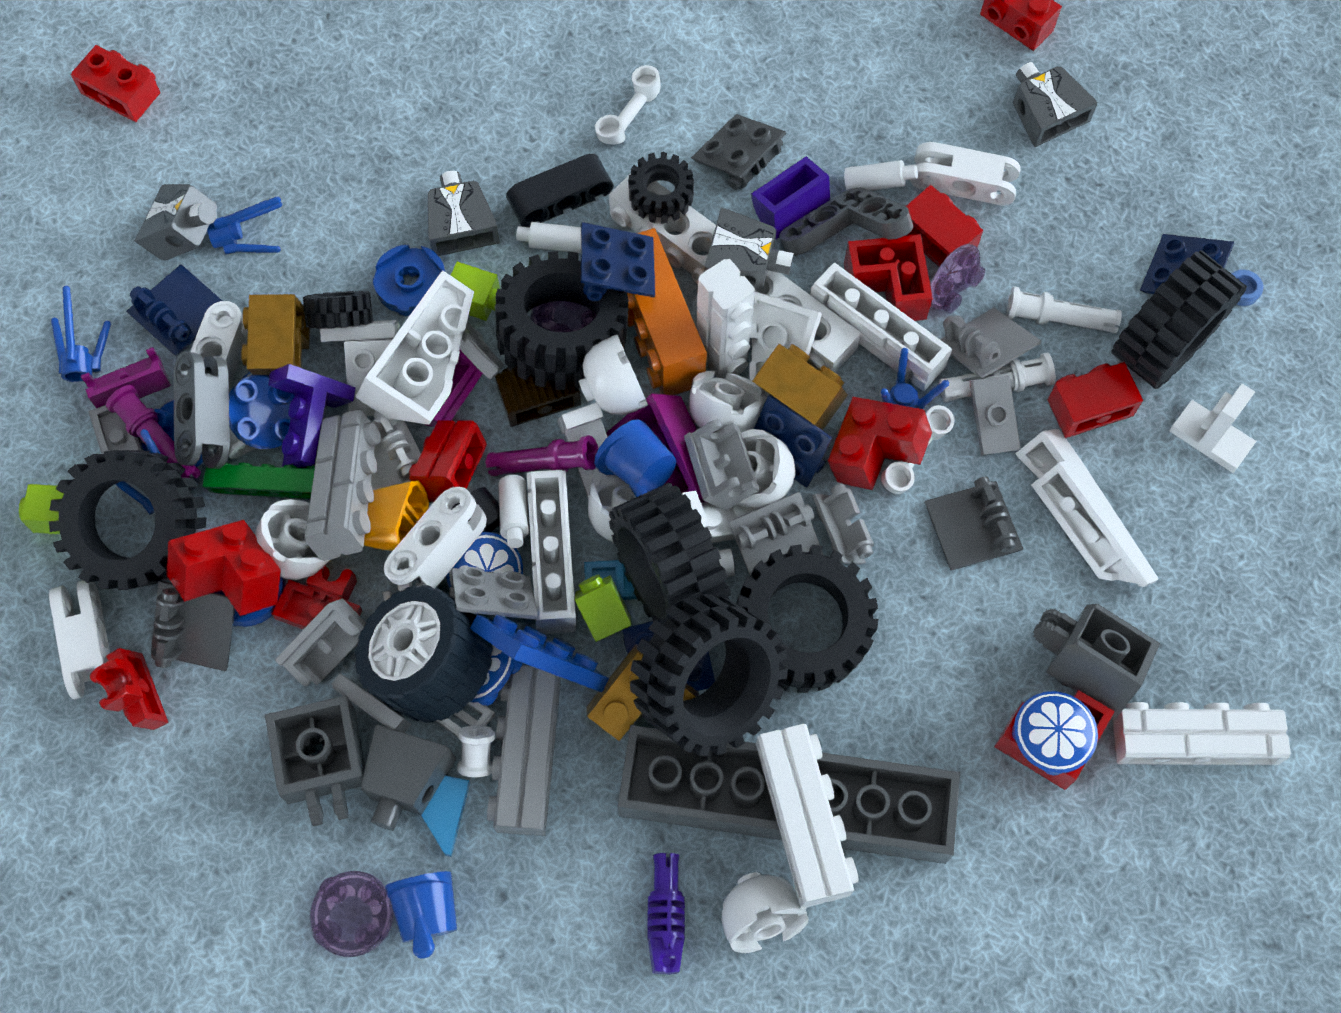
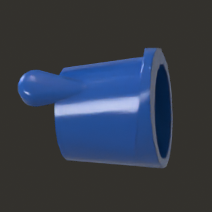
M637 419L623 424L605 439L595 455L594 464L599 472L619 477L629 485L635 497H638L663 486L675 470L676 459L647 424Z
M451 871L409 877L385 886L386 895L390 899L402 942H413V953L416 957L425 959L433 954L435 945L432 937L457 931Z

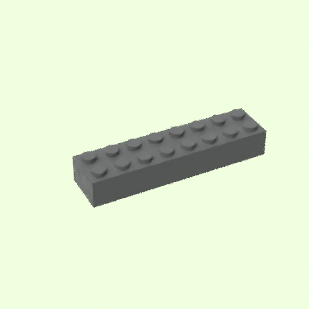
M630 725L617 806L619 817L782 840L756 743L745 742V744L736 749L727 743L726 753L716 755L709 750L708 756H700L694 751L690 753L684 750L658 729ZM822 752V758L817 759L821 775L828 774L832 783L834 799L828 800L832 815L841 816L846 832V840L841 841L842 849L946 864L953 857L960 772Z

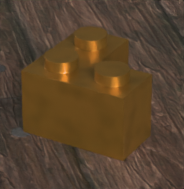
M295 294L249 295V307H244L243 325L245 329H248L247 343L242 345L241 351L243 365L247 366V370L253 375L270 376L271 371L287 364L301 368L302 349H309L310 328L306 327L303 304Z
M778 344L752 382L823 430L848 396L842 388L845 382L841 380L840 376L824 365L818 371L808 364L807 361L810 356L794 344H791L788 349Z
M637 644L610 676L603 692L598 691L586 707L587 717L618 741L622 739L630 729V725H633L641 715V712L633 702L638 697L630 691V681L639 679L636 674L630 671L632 661L642 660L643 653L637 650ZM686 683L683 700L699 696V692Z

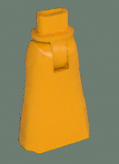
M410 481L373 490L374 500L368 503L367 512L371 529L369 533L365 534L364 546L393 551L429 509L427 493L419 481Z

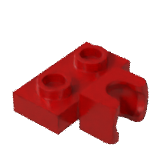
M325 565L316 574L307 578V586L288 580L272 612V616L276 620L304 629L327 604L341 598L360 616L363 611L361 606L348 601L357 583L356 575L350 569H344L337 580L327 581L330 571Z
M118 648L106 655L107 662L90 673V679L94 683L100 684L107 693V698L99 701L103 709L116 712L123 709L125 717L133 727L155 730L169 723L142 653Z

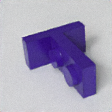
M287 364L270 372L268 386L295 395L288 410V415L291 418L288 434L282 443V452L284 454L282 467L284 465H293L302 469L315 464L325 405L336 408L353 402L356 387Z

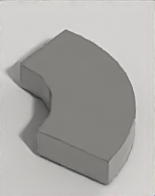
M467 322L461 339L460 350L488 379H492L502 370L504 363L489 349L483 340V335Z

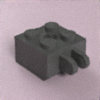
M1099 604L1086 605L1076 620L1065 613H1060V610L1057 611L1056 608L1046 609L1041 616V622L1035 626L1033 631V637L1036 638L1035 641L1037 640L1039 643H1042L1045 648L1055 654L1046 672L1056 678L1062 685L1070 687L1076 692L1080 690L1115 711L1113 716L1117 718L1142 686L1160 643Z
M345 695L265 714L275 782L279 796L287 804L306 800L310 821L313 826L323 824L324 815L319 797L332 794L333 809L338 820L348 818L345 790L361 787L365 771V761L356 712L348 697ZM322 744L324 747L322 752L312 756L316 752V746Z

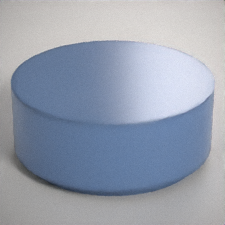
M1249 270L1233 272L1232 275L1247 286L1237 305L1249 306L1254 304L1263 293L1262 280L1257 274Z

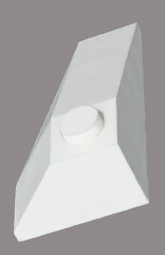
M442 270L367 374L355 397L388 419L429 425L451 393L453 374L458 362L461 339L466 328L474 291Z

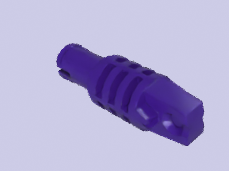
M657 853L653 855L654 891L650 892V896H648L647 940L652 973L671 975L679 973L685 941V896H683V892L679 891L680 855L670 853L669 857L666 858V853Z

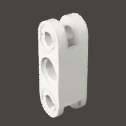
M926 142L917 147L915 163L917 164L918 178L910 180L914 187L925 190L932 185L940 193L1001 206L1009 205L1015 200L1016 189L1009 182L1017 180L1019 177L1020 165L1014 159L937 142Z
M220 301L211 305L203 317L190 351L200 354L202 358L221 355L220 357L226 361L228 366L229 388L241 358L242 345L248 339V329L244 328L243 315L238 306L230 301Z
M452 487L444 491L386 559L384 573L392 583L397 584L399 591L411 587L412 581L420 578L422 582L416 587L428 585L435 589L484 530L487 521L486 515L466 488ZM457 503H460L459 505H457L455 508H453V509L451 510L452 506H454V505L457 504Z
M83 580L77 582V595L81 614L78 615L74 614L72 599L65 586L62 585L49 590V601L62 676L67 692L74 700L84 696V682L91 681L90 673L107 662L106 655L110 653L98 588L95 582L86 583Z

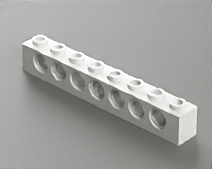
M628 175L609 194L610 215L619 226H629L636 233L655 228L669 263L676 268L682 266L691 273L693 280L698 284L699 275L704 273L708 255H698L696 253L701 251L709 252L716 225L689 205L688 212L685 215L680 212V218L676 221H673L672 217L668 216V223L661 224V217H656V222L652 223L649 222V214L642 219L638 216V210L634 211L632 209L631 201H629ZM657 181L650 183L647 187L648 191L655 195L672 193ZM673 231H677V232H680L681 234L672 235V234H669V233H670V232H673ZM768 271L764 288L755 291L822 313L815 334L822 339L813 340L809 353L810 358L807 363L818 371L824 365L836 373L858 349L861 332L783 274Z

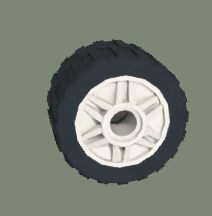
M428 585L420 587L411 586L403 591H397L392 594L390 598L383 601L375 612L369 616L366 625L360 632L358 645L355 648V670L359 675L361 685L368 689L370 694L410 719L431 723L436 720L442 721L454 713L460 712L465 708V705L476 697L477 692L487 679L488 670L491 668L493 645L470 629L476 616L473 613L457 611L455 600L446 593Z

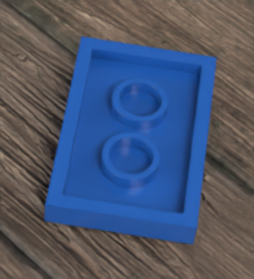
M478 614L475 617L470 629L512 659L603 692L609 678L596 670L597 661L579 652L574 655L573 653L576 648L571 644L555 637L552 642L546 641V635L528 626H525L524 630H517L518 625L497 614L493 620Z

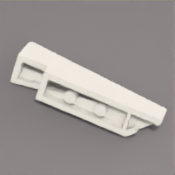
M1060 429L1042 431L1015 453L1039 478L1031 486L1099 579L1136 583L1141 587L1153 584L1158 580L1157 575Z

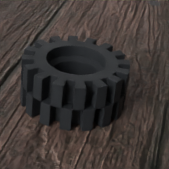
M661 152V158H656L655 153L648 154L647 162L643 157L638 160V167L632 166L631 175L628 178L629 201H631L632 209L634 211L638 210V216L642 219L649 214V222L652 223L656 222V217H661V224L668 223V216H671L673 221H676L680 218V212L685 215L688 212V205H692L694 195L693 172L691 169L688 170V163L683 160L679 164V156L673 154L671 160L667 159V152ZM663 180L672 183L675 186V190L667 195H655L650 193L647 187L652 182Z
M369 291L326 292L303 297L306 327L332 329L373 323L371 293Z

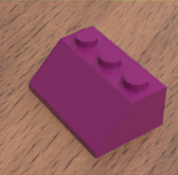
M651 393L646 398L648 406L628 413L606 432L607 437L631 420L639 419L644 421L676 459L675 470L665 484L671 483L672 486L676 485L680 488L681 494L696 491L700 503L706 502L702 498L684 439V435L689 432L693 433L697 429L682 397Z

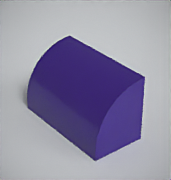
M807 156L751 193L753 207L760 222L771 225L776 229V240L780 238L781 231L830 201L829 175Z

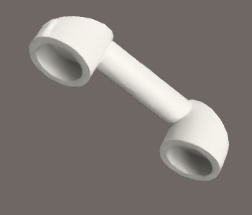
M645 65L633 72L632 82L635 94L619 116L605 115L596 122L595 130L599 141L611 145L624 142L626 137L624 131L645 102L655 99L660 91V76L655 67Z
M936 405L925 412L932 430L928 445L932 440L942 438L954 426V416L944 406ZM903 461L890 464L881 474V482L884 487L893 494H902L907 491L915 480L912 470L915 464Z

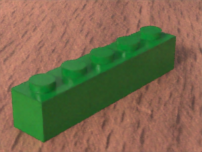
M226 462L220 469H211L206 466L203 487L211 493L311 499L315 466H306V469H300L293 465H284L281 468L271 464L253 466L244 462L238 465H231Z

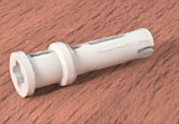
M1013 286L1008 298L1006 316L1010 319L1016 316L1036 320V323L1039 325L1053 321L1116 334L1119 329L1116 325L1120 326L1122 312L1121 310H1111L1056 300L1048 292H1043L1042 295L1022 292L1019 287Z
M1047 352L1040 354L1039 358L1020 362L1018 359H1014L1006 364V366L983 378L1009 375L1011 390L1021 392L1027 386L1045 383L1047 386L1054 385L1056 374L1052 357ZM970 373L958 377L939 379L940 383L943 380L949 381V386L941 393L943 402L971 397L969 382L981 378L975 373Z

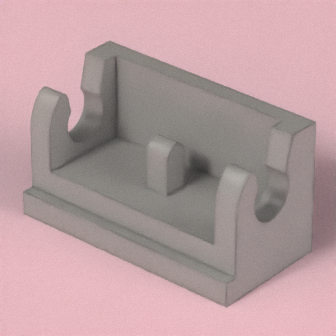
M717 419L708 422L693 433H687L684 435V439L703 500L727 511L759 491V487L739 426L732 423L721 431L713 433L722 427L720 420Z
M343 598L327 604L275 661L279 665H283L302 685L308 686L311 681L318 685L358 645V637L366 622Z

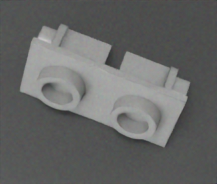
M838 484L831 488L832 495L814 494L813 498L818 508V517L826 527L832 542V550L843 554L840 563L850 564L852 561L859 565L866 563L864 558L874 553L872 550L874 542L863 519H858L854 523L850 521V519L860 513L852 490L846 488L845 484Z

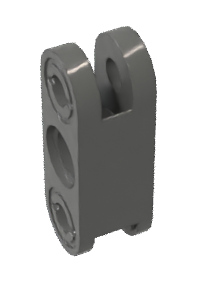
M182 352L175 362L173 372L175 457L180 465L193 466L197 463L202 453V460L205 466L211 469H220L227 462L230 450L228 366L222 357L206 356L202 358L198 353Z

